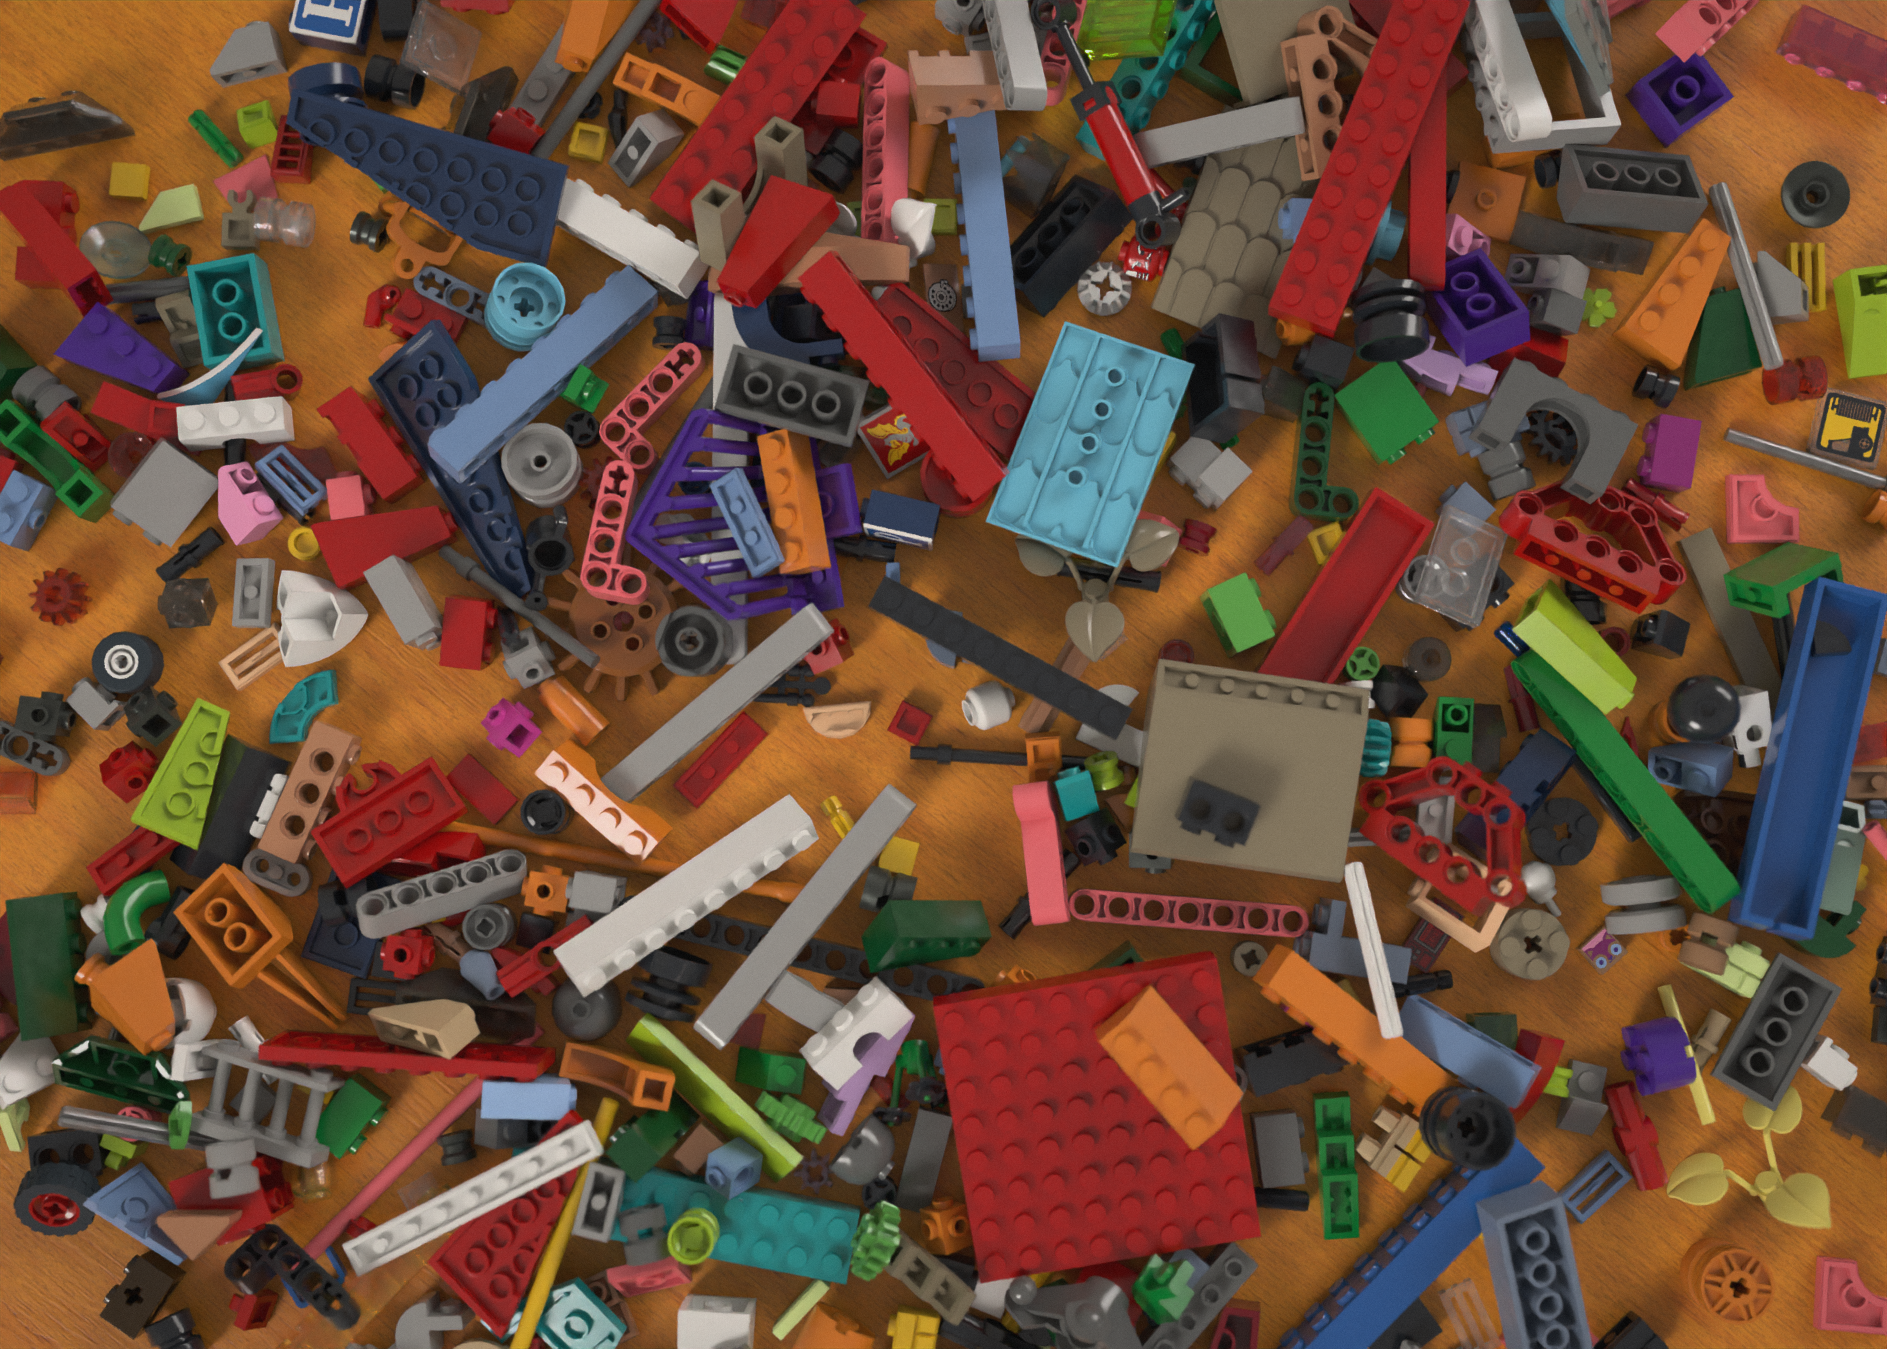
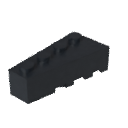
M1309 1026L1234 1048L1239 1066L1244 1070L1248 1080L1247 1089L1256 1097L1270 1094L1290 1085L1305 1083L1311 1080L1312 1077L1323 1073L1328 1075L1342 1071L1345 1065L1351 1063L1337 1053L1340 1047L1333 1042L1330 1045L1322 1042L1311 1033L1313 1029Z

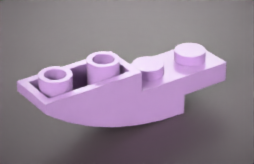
M1429 335L1430 346L1428 350L1413 358L1397 361L1405 375L1434 391L1450 397L1456 385L1488 395L1498 374V371L1491 369L1484 362L1479 361L1466 367L1453 352L1432 350L1436 337Z
M915 1015L889 1041L877 1032H870L861 1036L854 1045L853 1053L863 1066L841 1088L836 1090L823 1079L822 1084L827 1088L829 1094L817 1117L831 1133L840 1136L844 1135L848 1125L854 1118L855 1111L864 1093L870 1086L873 1075L885 1078L890 1066L896 1059V1054L906 1034L911 1029Z

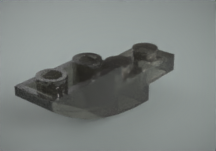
M1519 210L1509 240L1511 245L1540 254L1571 255L1586 266L1612 272L1619 270L1643 275L1654 242L1649 239L1588 227L1584 224L1565 223L1564 219L1523 210Z

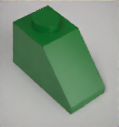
M740 1046L735 1081L770 1091L802 1094L805 1086L808 1061L800 1053Z

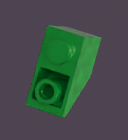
M1441 696L1437 698L1432 720H1434V739L1428 742V747L1433 749V759L1436 757H1448L1461 766L1465 761L1471 763L1474 698Z

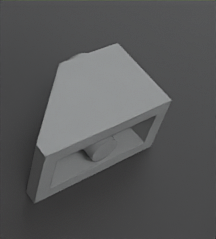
M253 21L246 24L243 28L235 29L210 68L211 76L223 88L288 72L279 34L269 22Z
M664 109L638 116L608 161V164L629 188L633 187L672 154L685 133Z
M593 1161L590 1162L572 1234L606 1243L614 1235L618 1221L617 1214L620 1213L624 1195L626 1173L622 1169Z

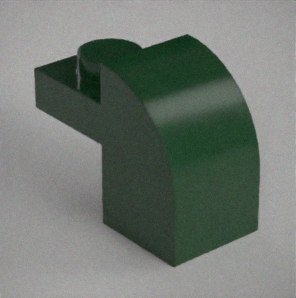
M1853 900L1849 915L1832 911L1826 919L1818 915L1813 939L1795 940L1778 936L1803 954L1823 958L1840 957L1850 952L1856 946L1845 936L1853 933L1862 922L1860 917L1867 909L1856 900Z

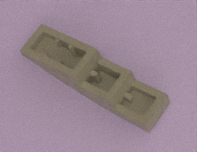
M898 1228V1234L901 1235L899 1245L894 1250L889 1265L883 1268L891 1276L900 1279L919 1299L929 1302L948 1322L958 1326L977 1294L930 1252Z

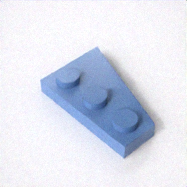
M142 1162L89 1197L83 1204L86 1208L178 1266L189 1258L157 1225L158 1216L169 1210H177L174 1199Z

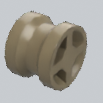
M1249 940L1238 942L1230 952V962L1233 968L1239 973L1251 977L1256 975L1268 957L1263 946Z

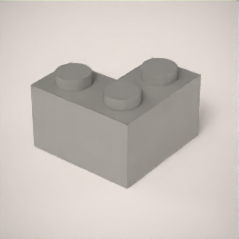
M1190 437L1166 464L1170 468L1168 473L1178 484L1183 486L1186 483L1195 492L1193 494L1194 499L1205 509L1211 507L1214 511L1253 472L1228 447L1221 452L1210 440Z
M589 870L575 872L574 878H569L565 896L570 899L569 907L574 908V911L570 910L568 913L566 927L585 914H588L596 923L616 910L620 901L624 899L628 877Z

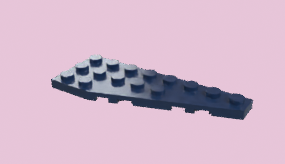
M298 88L292 89L286 120L288 125L320 146L327 148L342 158L344 162L353 168H357L418 211L420 210L439 222L441 226L454 232L476 249L521 262L547 267L569 165Z
M431 320L374 372L368 380L447 508L451 511L452 516L490 577L523 600L532 591L534 569L528 559L525 538L509 485L502 469L499 452L497 451L461 484L430 457L427 443L431 434L440 426L446 427L455 419V414L466 403L472 404L480 397L476 376L441 320Z

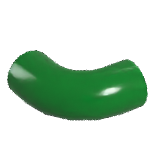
M161 869L143 873L124 882L108 899L102 918L105 938L112 955L130 953L144 944L146 939L140 925L142 913L151 907L169 902L170 891Z

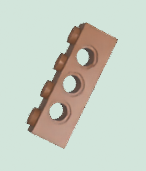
M315 720L257 848L293 864H306L307 860L313 858L319 845L310 831L332 818L333 810L331 806L336 798V786L341 785L350 765L353 766L358 761L362 752V747L359 746L362 741L361 737L327 722ZM327 753H330L334 758V765L329 771H325L322 767V759ZM315 784L320 794L318 800L312 803L308 799L307 792ZM298 816L302 817L305 822V828L301 834H297L293 829V822Z

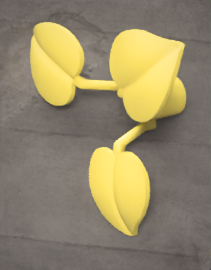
M1789 1085L1775 1111L1749 1098L1744 1103L1742 1113L1747 1125L1756 1130L1764 1129L1763 1137L1771 1169L1770 1171L1758 1174L1754 1185L1749 1184L1733 1171L1724 1170V1163L1721 1157L1712 1153H1698L1684 1159L1672 1172L1667 1185V1195L1669 1198H1676L1693 1205H1709L1719 1201L1726 1194L1729 1187L1726 1178H1731L1747 1189L1751 1196L1758 1195L1764 1207L1779 1221L1807 1228H1831L1830 1195L1823 1180L1813 1174L1797 1173L1789 1176L1783 1182L1777 1168L1771 1141V1130L1781 1134L1789 1133L1798 1125L1802 1116L1800 1096L1791 1085Z

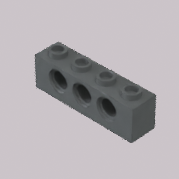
M1235 1241L1217 1244L1205 1258L1210 1268L1191 1289L1195 1294L1178 1321L1159 1324L1155 1328L1148 1325L1138 1336L1142 1348L1188 1349L1259 1265L1255 1259Z

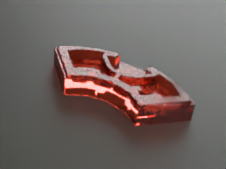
M288 441L267 444L255 442L247 446L252 456L258 462L282 444L322 484H326L327 479L337 478L336 474L338 471L327 449L323 446L311 450L300 449L292 446ZM278 457L276 459L302 485H308L282 458ZM269 464L267 465L279 478L283 479Z

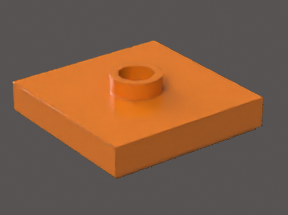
M1461 160L1457 167V170L1460 171L1458 186L1451 203L1447 205L1446 214H1458L1492 241L1508 244L1511 240L1526 177Z

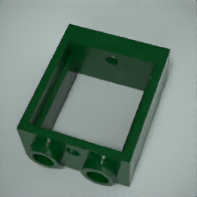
M1216 10L1204 29L1202 36L1197 40L1180 70L1179 78L1222 104L1234 108V103L1243 100L1240 90L1201 67L1219 36L1223 33ZM1248 106L1241 107V108H1236V109L1239 110V109L1247 108Z

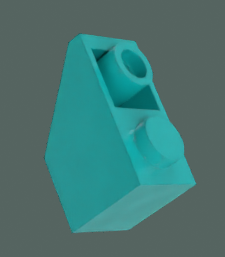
M1079 766L1057 773L1059 780L1052 782L1065 822L1100 811L1089 770L1081 773Z

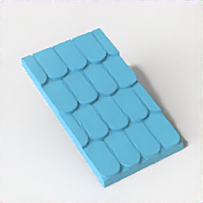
M1065 321L1007 466L1010 473L1001 481L986 522L1118 568L1196 365Z

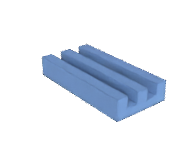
M282 444L255 463V470L302 516L308 513L309 508H315L319 505L320 500L328 498L327 488ZM278 457L282 458L316 493L312 495L276 459ZM268 464L305 500L304 502L267 466Z
M1604 1149L1567 1183L1558 1194L1562 1196L1563 1204L1567 1211L1573 1215L1577 1222L1582 1224L1624 1186L1632 1176L1608 1150ZM1607 1162L1610 1163L1571 1200L1568 1199ZM1617 1171L1619 1175L1580 1211L1576 1208Z

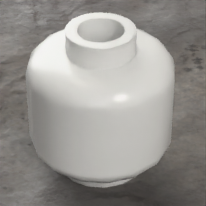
M995 680L968 689L965 700L962 701V710L966 720L971 726L976 725L981 730H987L1009 721L1012 716V707L1015 706V698L1010 688H1004Z

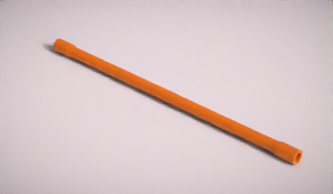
M452 822L438 831L478 833L483 845L513 849L520 852L664 878L683 865L647 858L638 866L621 852L459 822ZM759 879L751 887L741 891V893L792 903L806 885Z

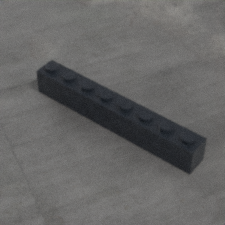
M884 576L868 605L870 610L1111 740H1117L1133 710L887 576Z

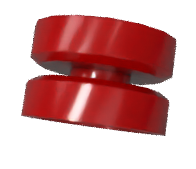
M930 449L923 459L920 470L922 492L926 501L940 505V514L954 519L971 517L983 510L992 498L994 486L974 502L969 496L965 499L954 487V481L951 478L952 474L949 470H941L931 457L934 451Z

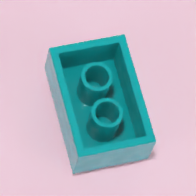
M255 253L187 266L205 367L212 370L221 364L256 328L263 330V332L236 371L285 361L269 270L265 261Z

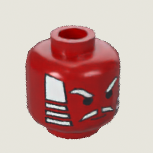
M1134 234L1130 242L1123 241L1118 260L1123 261V271L1126 275L1152 282L1157 276H1162L1171 251L1166 250V246L1154 249L1145 248L1140 245Z

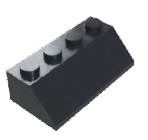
M1074 174L1011 244L1010 253L1015 299L1024 308L1044 318L1056 307L1060 299L1079 281L1086 270L1101 257L1104 250L1130 223L1133 217L1114 190Z

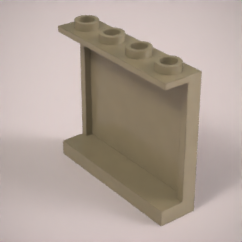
M1214 0L1243 99L1233 104L1234 109L1268 103L1267 99L1274 96L1277 97V100L1289 98L1280 42L1298 37L1297 25L1303 14L1325 6H1334L1339 9L1344 19L1355 25L1349 1ZM1319 20V28L1323 32V25ZM1333 56L1337 63V75L1334 80L1354 74L1353 68ZM1313 65V72L1317 78L1318 71L1316 66Z

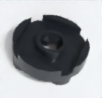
M1567 797L1551 798L1544 801L1525 826V834H1527V840L1530 844L1528 846L1531 852L1539 860L1554 866L1575 865L1585 859L1595 845L1596 832L1598 830V822L1592 816L1589 809L1579 801ZM1565 823L1567 825L1566 830L1569 832L1568 837H1562L1557 841L1555 839L1557 833L1552 830L1553 826H1561Z

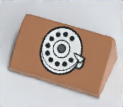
M923 264L927 304L961 332H964L957 266L953 264Z

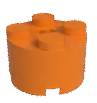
M817 1302L792 1345V1349H871L874 1345L876 1334L857 1318H854L852 1321L842 1315L843 1310L824 1302Z

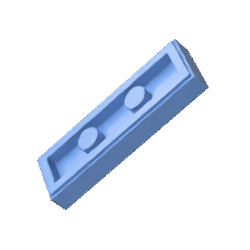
M735 468L710 484L709 486L752 577L759 578L782 564L785 559L743 469Z

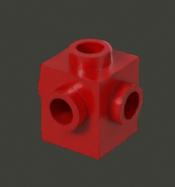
M838 618L828 621L835 631L803 658L805 661H808L814 675L838 665L855 655L849 643V633L845 626L839 623Z
M132 740L124 747L114 750L108 759L99 764L102 782L128 804L138 795L146 792L158 770L159 760L152 750L147 747L142 749Z
M409 928L387 935V939L383 941L380 951V958L384 960L383 970L394 971V977L401 979H415L416 975L429 971L435 958V947L433 946L435 936L421 934L422 929ZM405 951L407 953L406 960H404Z

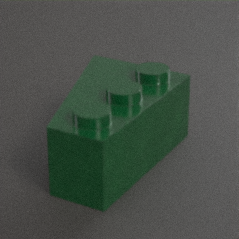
M889 900L862 934L861 939L870 972L874 973L959 957H971L981 951L992 935L981 900Z

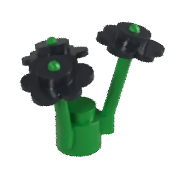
M910 1040L901 1045L902 1055H897L895 1059L896 1070L890 1107H877L876 1110H873L872 1114L880 1117L881 1122L890 1127L901 1126L902 1122H910L912 1117L911 1113L904 1112L898 1108L903 1070L905 1068L908 1074L919 1075L920 1081H913L909 1084V1089L905 1093L906 1099L910 1101L917 1100L920 1105L930 1103L931 1108H943L944 1105L949 1103L948 1091L944 1089L945 1083L937 1079L933 1065V1055L929 1054L928 1042L925 1040Z

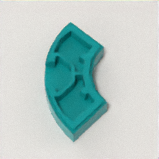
M336 670L315 673L294 686L275 710L270 726L269 744L306 741L309 727L315 716L325 708L339 704Z

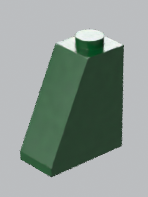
M1719 287L1710 291L1688 346L1683 381L1685 391L1747 375L1763 367L1740 288L1726 291L1725 287Z

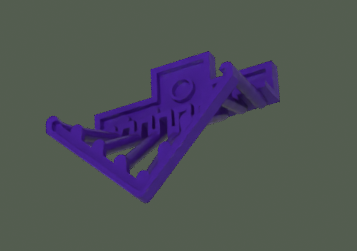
M705 408L693 410L625 533L626 541L728 621H736L791 608L792 615H795L811 603L815 605L820 613L844 608L833 539L862 533L863 529L851 464L843 463L821 469L815 437L809 436L831 568L803 575L778 573L759 578L720 583L714 586L703 577L749 571L744 558L702 564L697 563L690 567L679 558L739 550L734 537L662 546L655 540L730 529L724 516L653 526L657 516L662 512L719 506L713 493L669 496L676 482L717 481L735 468L743 469L747 480H764L762 464L755 466L685 467L692 453L698 451L760 457L758 442L701 437L708 424L760 435L782 430V428ZM765 485L752 489L758 502H768ZM769 507L762 509L768 524H771ZM787 587L788 589L784 596L747 604H737L729 598L730 596Z

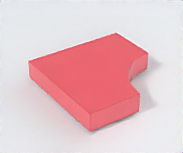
M1764 475L1725 476L1727 544L1799 543V508L1785 506L1774 499L1766 487Z
M1817 1256L1813 1327L1821 1330L1887 1335V1298L1876 1295L1865 1287L1858 1273L1857 1261L1849 1258Z

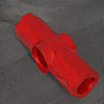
M585 914L498 970L496 974L504 990L513 998L555 970L563 967L559 960L554 965L546 964L542 958L543 949L546 946L557 949L595 924L588 914Z
M1627 1080L1607 1085V1087L1603 1088V1096L1614 1123L1612 1134L1622 1155L1626 1156L1637 1190H1655L1663 1187L1669 1180L1656 1146L1659 1145V1137L1653 1122L1644 1113L1634 1082Z

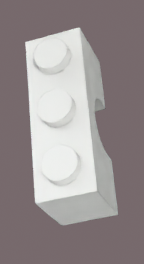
M282 396L176 407L179 441L189 451L225 448L226 440L236 438L253 439L259 444L294 441L292 408Z
M875 976L867 985L860 989L858 994L848 1004L836 1012L833 1018L817 1034L813 1035L800 1051L812 1069L838 1090L863 1066L853 1053L854 1045L861 1036L870 1032H877L889 1041L914 1015L901 999Z

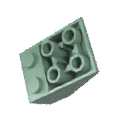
M1848 801L1843 803L1820 909L1845 915L1851 913L1866 835L1862 832V828L1866 825L1864 805Z

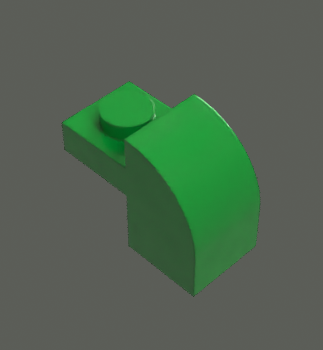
M579 364L565 391L558 398L582 411L593 414L610 384L598 378L592 370Z
M1153 1254L1131 1287L1132 1295L1139 1306L1157 1324L1178 1321L1195 1294L1186 1285L1195 1268L1186 1259L1164 1263L1156 1254Z

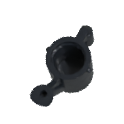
M561 505L554 507L553 516L537 517L530 522L526 529V549L530 565L534 569L532 591L527 596L525 605L532 610L542 611L547 607V598L544 593L546 576L563 573L575 561L570 532L567 526L569 522L567 511Z

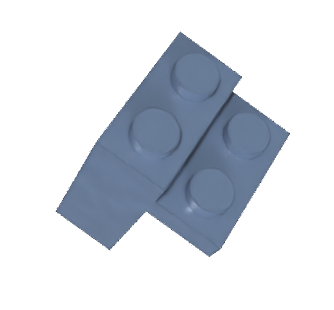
M1320 897L1319 904H1314L1311 922L1316 925L1315 931L1306 930L1301 936L1295 937L1293 951L1317 970L1368 978L1359 938L1342 936L1347 902ZM1382 942L1391 982L1407 984L1412 949Z

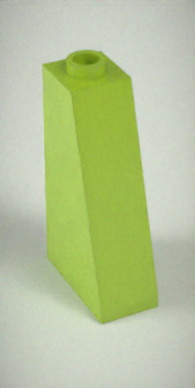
M1549 579L1525 600L1512 631L1605 715L1616 706L1619 709L1625 707L1634 697L1633 689L1637 679L1636 676L1558 586Z

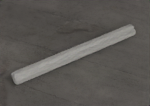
M1720 182L1709 188V195L1720 230L1732 237L1727 252L1738 287L1740 288L1764 369L1773 370L1783 365V357L1728 185L1725 182Z

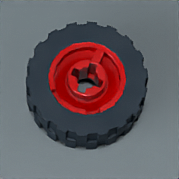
M49 1162L41 1166L37 1165L31 1171L28 1170L24 1178H22L13 1203V1209L16 1210V1217L21 1220L24 1226L30 1227V1230L38 1231L48 1236L57 1235V1237H63L64 1235H75L79 1231L86 1230L88 1225L92 1224L96 1213L83 1206V1204L89 1197L100 1191L101 1186L98 1185V1180L96 1177L91 1176L89 1171L83 1170L74 1164Z

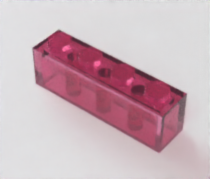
M1803 4L1790 17L1775 53L1784 56L1785 60L1789 63L1807 66L1815 70L1821 77L1834 78L1845 83L1849 89L1857 92H1866L1877 97L1879 102L1887 105V40Z

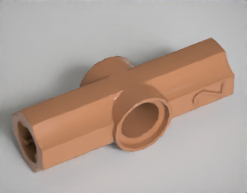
M1069 637L1053 666L1079 679L1090 659L1076 647ZM1034 698L1022 716L1018 727L1028 733L1048 732L1060 712Z

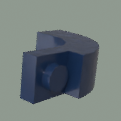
M767 297L757 309L747 305H743V307L732 305L736 328L747 348L809 365L818 364L820 368L837 366L839 364L838 361L846 360L842 338L803 344L793 343L782 338L773 329Z

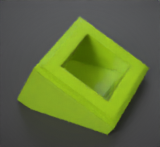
M268 100L236 110L239 132L250 149L276 141L278 126Z

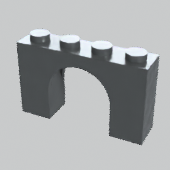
M1514 358L1503 370L1468 438L1499 454L1510 444L1526 413L1534 410H1549L1563 416L1576 433L1578 449L1576 457L1560 488L1592 504L1604 494L1638 424L1631 421L1623 412L1610 410L1599 404L1595 397L1573 390L1562 379L1549 377L1538 371L1532 363Z

